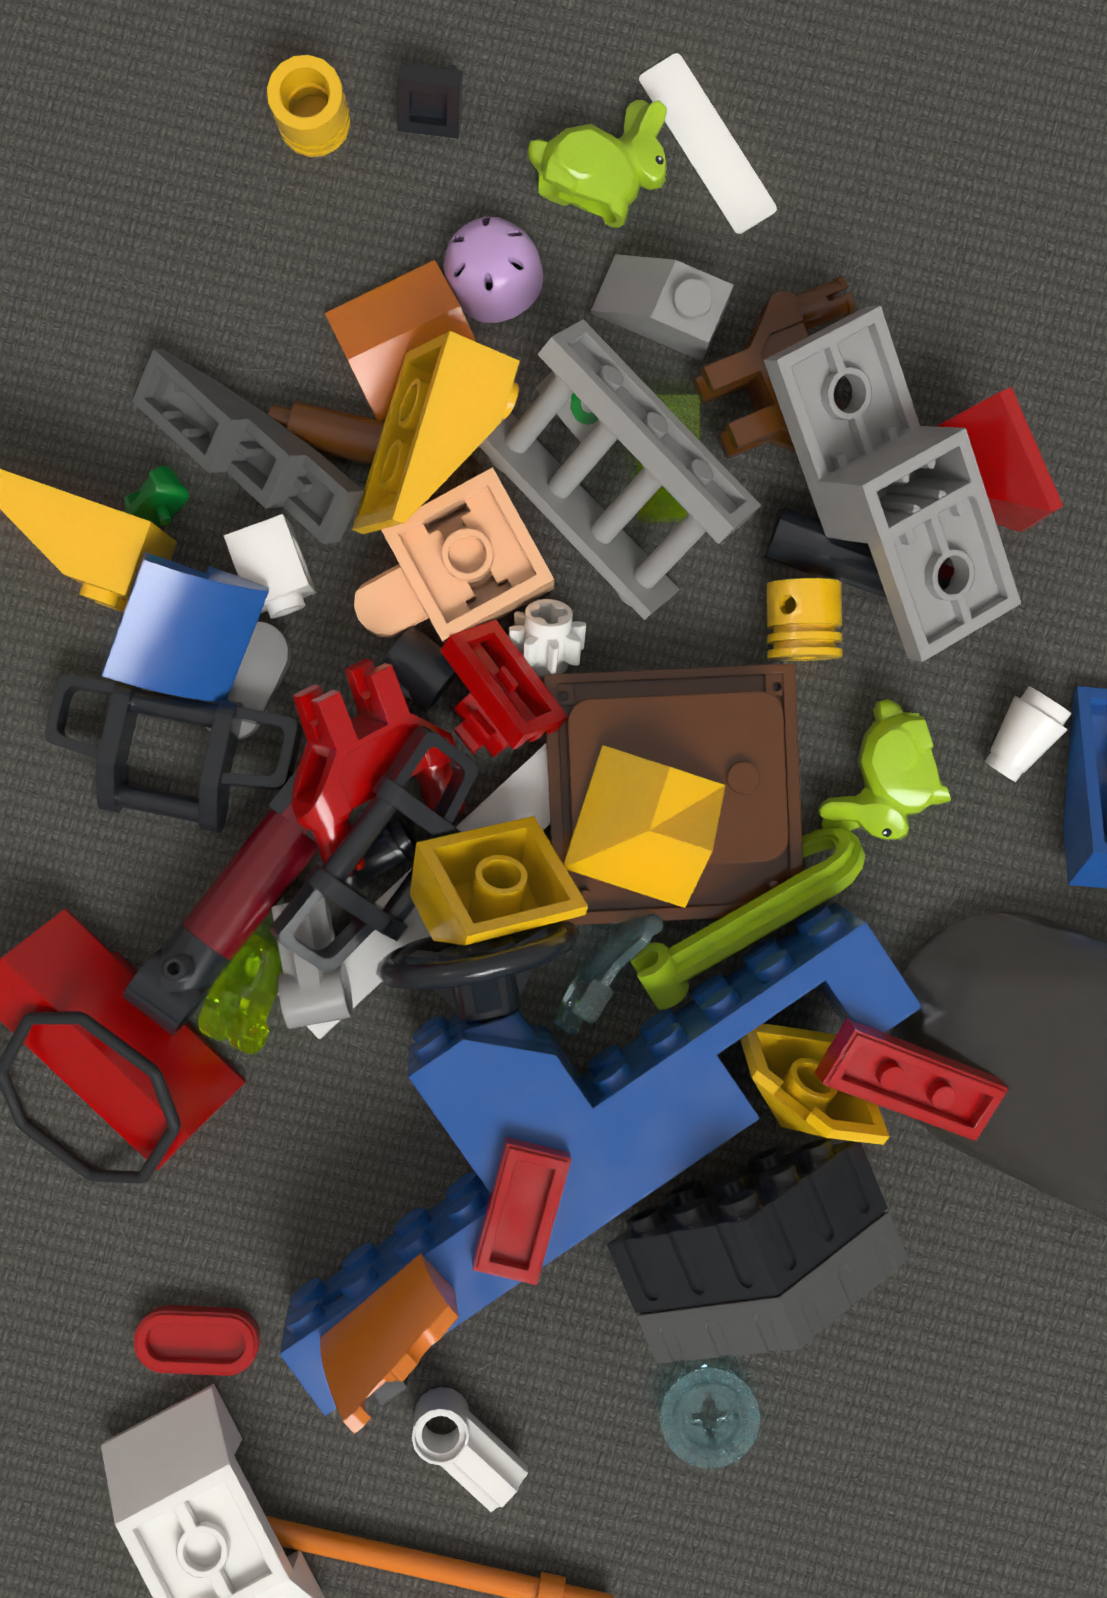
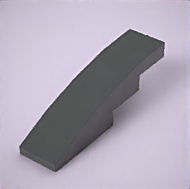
M153 348L132 402L208 473L227 472L263 507H283L322 544L340 542L364 490L318 451L271 416L220 382L166 350Z

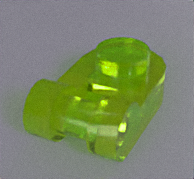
M252 934L213 984L198 1019V1028L202 1034L217 1041L228 1039L233 1048L246 1054H255L263 1048L269 1034L266 1020L278 992L279 974L283 972L278 944L259 935ZM242 997V999H241V1001H240V1004H239V1006H238V1009L236 1010V1006H237V1003H238V1001H239V998Z

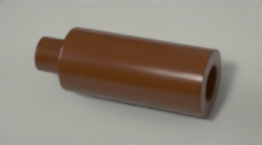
M300 400L294 402L292 409L272 404L268 412L269 416L316 451L372 465L385 423Z

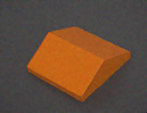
M435 260L325 313L376 420L382 422L386 420L407 352L448 331L476 342L461 306Z

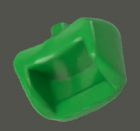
M159 466L148 473L149 478L143 483L139 491L124 497L127 514L150 521L157 527L169 525L172 522L171 517L189 499V492L175 471L169 466Z

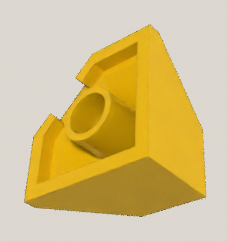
M763 1023L740 1039L751 1077L781 1127L825 1138L884 1145L890 1136L877 1104L823 1085L814 1073L837 1034Z

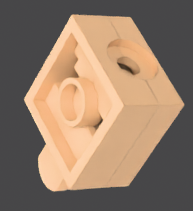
M492 467L421 506L405 524L381 530L399 564L363 583L355 593L354 608L358 620L364 627L380 638H392L406 631L411 626H415L430 618L442 642L445 644L450 635L495 619L499 620L554 590V578Z

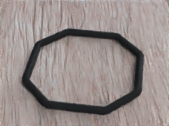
M80 1011L29 1012L22 1017L0 1059V1088L16 1126L89 1181L134 1184L148 1181L179 1134L181 1122L163 1073L158 1066L86 1013ZM79 1024L150 1077L168 1127L140 1171L95 1170L27 1119L8 1070L33 1025Z

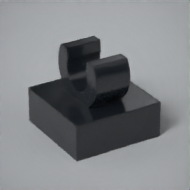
M416 61L413 64L401 63L397 77L398 131L458 139L462 123L463 71L458 70L455 65H448L447 69L424 66L423 61Z

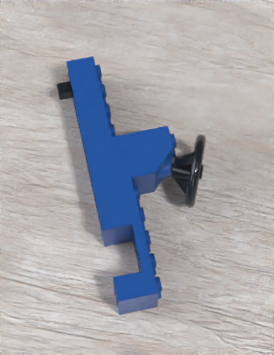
M837 902L829 907L826 903L814 907L795 921L794 924L797 929L777 943L774 939L765 940L748 951L743 957L745 965L726 978L722 974H717L698 985L691 993L693 1000L674 1013L667 1009L648 1019L639 1029L641 1036L622 1049L618 1045H613L601 1051L588 1063L587 1067L590 1071L582 1076L579 1075L548 1028L528 1024L518 1010L521 1006L520 996L534 968L547 964L574 948L579 933L574 923L564 920L469 945L433 941L432 937L428 936L408 943L387 954L378 963L376 974L385 985L391 988L409 990L432 989L457 1011V1014L446 1020L443 1014L438 1015L413 1033L412 1038L415 1043L408 1047V1078L474 1171L456 1180L446 1190L445 1195L447 1198L428 1211L423 1206L412 1210L396 1223L393 1228L395 1232L393 1235L377 1246H374L372 1242L361 1245L343 1260L341 1264L342 1270L324 1282L319 1277L310 1280L301 1286L289 1299L290 1305L286 1314L280 1356L324 1416L334 1411L337 1407L325 1377L320 1352V1337L420 1253L423 1254L456 1292L459 1318L447 1332L520 1283V1281L472 1270V1259L506 1137L570 1152L572 1158L542 1267H544L760 1119L717 1056V1054L817 986L838 1017L844 1022L848 1018L884 1033L922 1008L866 921ZM407 1377L403 1382H385L372 1393L380 1405H383L407 1388Z

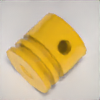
M311 55L293 56L281 62L271 74L267 86L269 107L283 140L296 153L308 157L325 156L337 150L346 140L351 124L350 112L343 93L342 83L335 69L325 60Z
M800 578L772 581L766 584L767 628L773 629V633L767 635V644L773 645V649L767 651V659L776 661H817L843 657L842 649L836 648V643L842 642V633L836 632V628L842 626L841 581L822 578Z

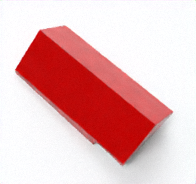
M68 908L64 909L1 957L0 1021L14 1034L22 1017L29 1012L80 1011L91 1016L157 1065L163 1073L181 1122L180 1132L157 1166L156 1170L158 1171L247 1081L189 1022L177 1034L172 1036L126 1001L122 995L138 971L118 951L111 952ZM79 1024L33 1025L23 1043L147 1160L168 1127L150 1077Z

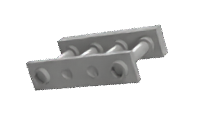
M583 319L552 336L538 353V356L553 370L554 376L522 417L518 420L510 413L506 419H502V422L479 447L488 455L493 466L505 473L610 583L620 599L631 606L645 620L680 590L665 574L706 532L719 544L745 523L761 505ZM575 393L597 416L599 422L564 464L561 465L536 438L570 396ZM618 439L639 460L643 469L604 511L583 489L580 482ZM663 486L687 511V515L655 550L647 556L624 532L623 528L656 491Z

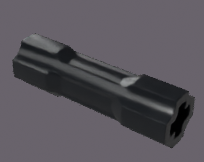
M785 506L782 508L764 558L806 573H817L834 580H839L847 585L887 598L868 543L828 538L825 536L820 519ZM944 563L941 564L938 571V584L942 590L949 586L951 577L954 574V567Z

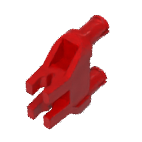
M365 658L345 668L358 716L352 719L349 717L340 691L331 690L323 694L321 686L314 684L293 695L307 743L294 780L292 809L297 823L306 830L312 831L324 865L352 828L348 819L352 809L375 797L376 793L372 791V788L380 777L386 774L417 727L426 726L456 747L453 736L449 732L409 712L393 666L384 663L375 668L373 660ZM435 747L430 748L425 753L410 778L414 775L416 776L424 803L432 811L438 805L454 773L450 763L451 759ZM465 801L463 802L458 813H461L465 809ZM364 856L354 868L355 870L359 871L365 865Z

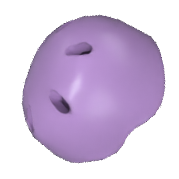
M480 217L460 228L448 244L443 264L445 279L462 310L471 318L484 323L503 322L523 313L538 298L543 285V268L540 256L531 238L514 223L500 217ZM514 262H515L516 264L522 266L523 269H522V270L516 269V268L513 266ZM464 267V269H463V271L461 272V274L457 277V274H458V273L460 272V270ZM493 282V288L490 291L486 290V283Z

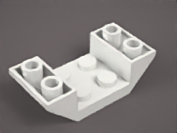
M214 1384L113 1436L101 1445L114 1522L153 1598H325L302 1552L298 1550L288 1556L285 1555L234 1456L242 1441V1437Z

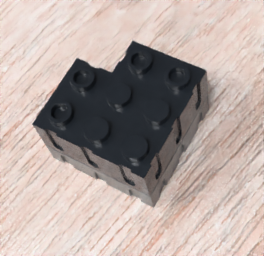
M822 1137L798 1147L794 1153L785 1154L781 1146L770 1148L752 1156L748 1160L751 1169L747 1172L742 1171L725 1176L714 1182L710 1188L703 1189L700 1180L682 1184L666 1194L668 1203L664 1206L648 1208L627 1219L626 1223L629 1229L607 1243V1246L634 1312H640L637 1315V1319L656 1364L669 1363L675 1360L689 1361L718 1358L725 1355L738 1356L767 1353L774 1350L788 1351L801 1349L814 1339L818 1332L826 1329L850 1309L851 1305L859 1298H863L886 1279L887 1275L894 1269H898L909 1260L890 1212H884L888 1207L861 1142L849 1141L833 1145L831 1138Z

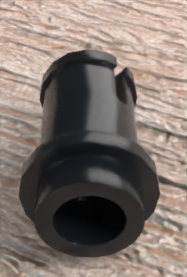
M398 820L392 825L388 822L364 854L365 865L359 871L353 869V874L346 879L352 888L359 891L363 889L364 885L402 862L405 866H408L413 862L411 856L415 854L416 840L402 820Z

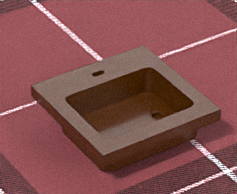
M795 663L543 675L544 685L568 715V718L558 731L549 735L546 732L551 845L562 863H564L602 745L726 785L713 852L685 908L567 870L588 905L586 915L567 919V921L574 923V925L723 918L803 871Z

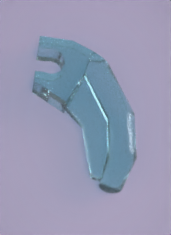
M648 914L634 917L609 937L570 984L561 1001L553 1022L571 1035H575L580 1031L583 1020L590 1024L597 1021L614 992L609 985L619 970L648 945L652 936L662 931L663 921L659 915Z

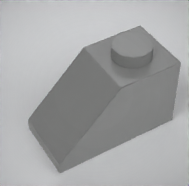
M615 254L591 309V314L703 362L726 310L734 285L677 260Z

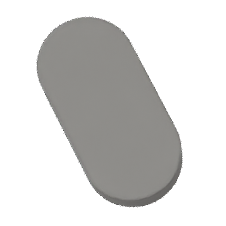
M257 622L227 700L241 702L243 708L262 712L268 711L291 661L290 644L284 634L274 626L264 622ZM205 701V702H210V703H215V704H218V703H219V702H215V701ZM242 721L238 740L251 736L260 725Z

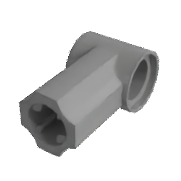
M328 897L321 898L296 929L294 935L316 950L324 949L335 939ZM289 903L272 907L274 921ZM278 942L283 970L278 977V990L282 1014L287 1027L293 1029L352 1018L353 999L345 964L342 962L335 970L324 972Z

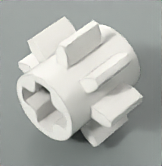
M541 599L530 603L525 613L519 611L514 613V625L509 627V638L539 677L562 674L566 671L568 664L579 665L581 650L584 649L586 623L572 622L573 613L571 608L557 600Z

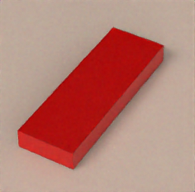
M848 1018L814 1071L823 1085L974 1141L977 1140L1009 1090L997 1076Z

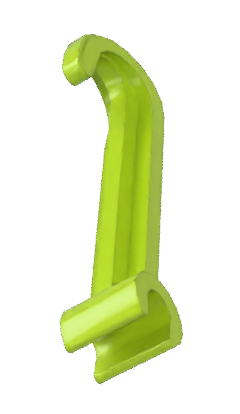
M842 827L822 828L803 835V858L827 849H835V852L823 862L802 871L669 949L664 944L658 942L648 943L637 949L629 958V961L638 973L637 977L656 1007L660 1010L677 1005L687 995L689 979L820 905L852 884L863 869L865 853L858 837Z

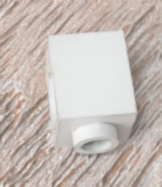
M283 514L224 535L238 576L269 587V593L261 613L268 611L270 618L291 614L306 606L303 598L317 593L292 524Z

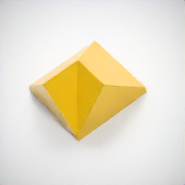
M602 745L563 865L566 870L685 908L713 852L726 785Z

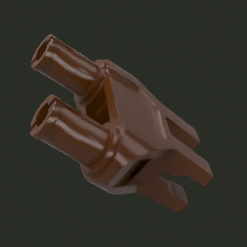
M839 276L832 279L831 282L797 295L785 290L771 293L753 326L743 351L704 366L701 370L702 376L694 379L693 384L702 404L746 388L756 409V412L728 423L725 427L727 431L717 436L726 460L768 443L796 453L763 360L809 337L807 330L853 314L855 304L852 293L844 296L840 295V292L847 290L849 287L844 278ZM834 395V401L837 407L841 411L845 410L842 406L838 404L836 397Z

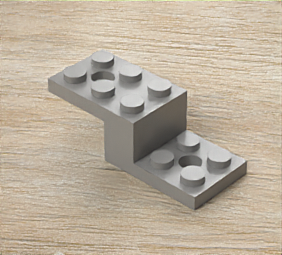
M866 306L763 360L825 536L834 539L868 543L908 659L923 662L1021 604L966 428L920 426L881 306ZM842 376H845L852 386V398L848 407L841 411L835 404L833 394L836 383ZM950 558L954 565V574L951 577L949 586L942 590L938 584V571L943 561Z

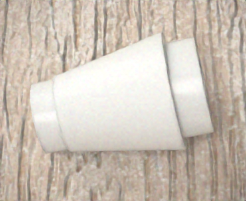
M1028 686L1021 698L1014 696L991 747V753L984 762L1016 782L1021 774L1025 773L1068 730L1063 725L1071 715V712Z

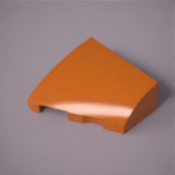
M422 1253L320 1337L321 1359L331 1395L342 1421L354 1434L371 1419L365 1412V1399L385 1382H403L418 1365L424 1353L440 1340L459 1318L455 1290Z

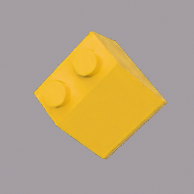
M535 816L416 842L410 897L433 941L469 945L583 916L587 913V903Z

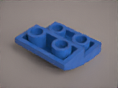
M144 552L105 660L102 676L144 689L180 697L215 702L227 699L269 593V587L210 566L207 567L204 573Z

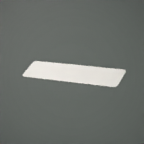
M678 53L672 54L642 73L639 77L640 83L652 102L660 100L667 107L666 124L733 230L738 234H742L774 214L777 210L776 204L682 56Z

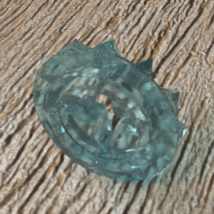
M704 1364L698 1370L680 1373L677 1381L667 1392H664L660 1423L665 1441L680 1459L696 1467L715 1469L738 1461L750 1450L758 1435L760 1411L750 1385L746 1384L731 1369L722 1370ZM706 1393H710L717 1410L728 1412L725 1417H720L716 1420V1429H713L714 1439L709 1440L707 1430L704 1429L702 1420L691 1418L692 1414L702 1411L703 1401H706Z

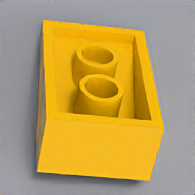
M448 331L406 353L353 524V531L366 534L405 524L496 429L502 422V419L504 420L509 416L519 392V385L514 382L519 360L452 331Z
M0 469V509L64 575L82 584L79 595L94 600L99 605L123 613L144 552L171 561L177 541L152 522Z

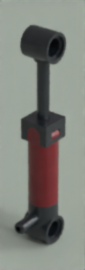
M411 626L399 638L380 665L386 663L393 666L407 705L411 702L424 712H428L458 674L441 653L442 647L415 626ZM297 771L293 773L268 805L271 809L165 945L156 951L137 972L122 995L126 1001L172 1036L177 1034L198 1010L210 993L216 980L318 851L312 831L306 830L297 823L292 809V791Z

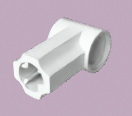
M445 1387L434 1388L421 1396L416 1404L412 1431L413 1446L420 1458L430 1464L442 1466L490 1512L498 1507H503L518 1491L520 1484L527 1476L528 1465L469 1411L468 1403L464 1397L454 1389ZM444 1416L452 1419L457 1427L451 1433L440 1435L430 1431L425 1424L433 1417Z

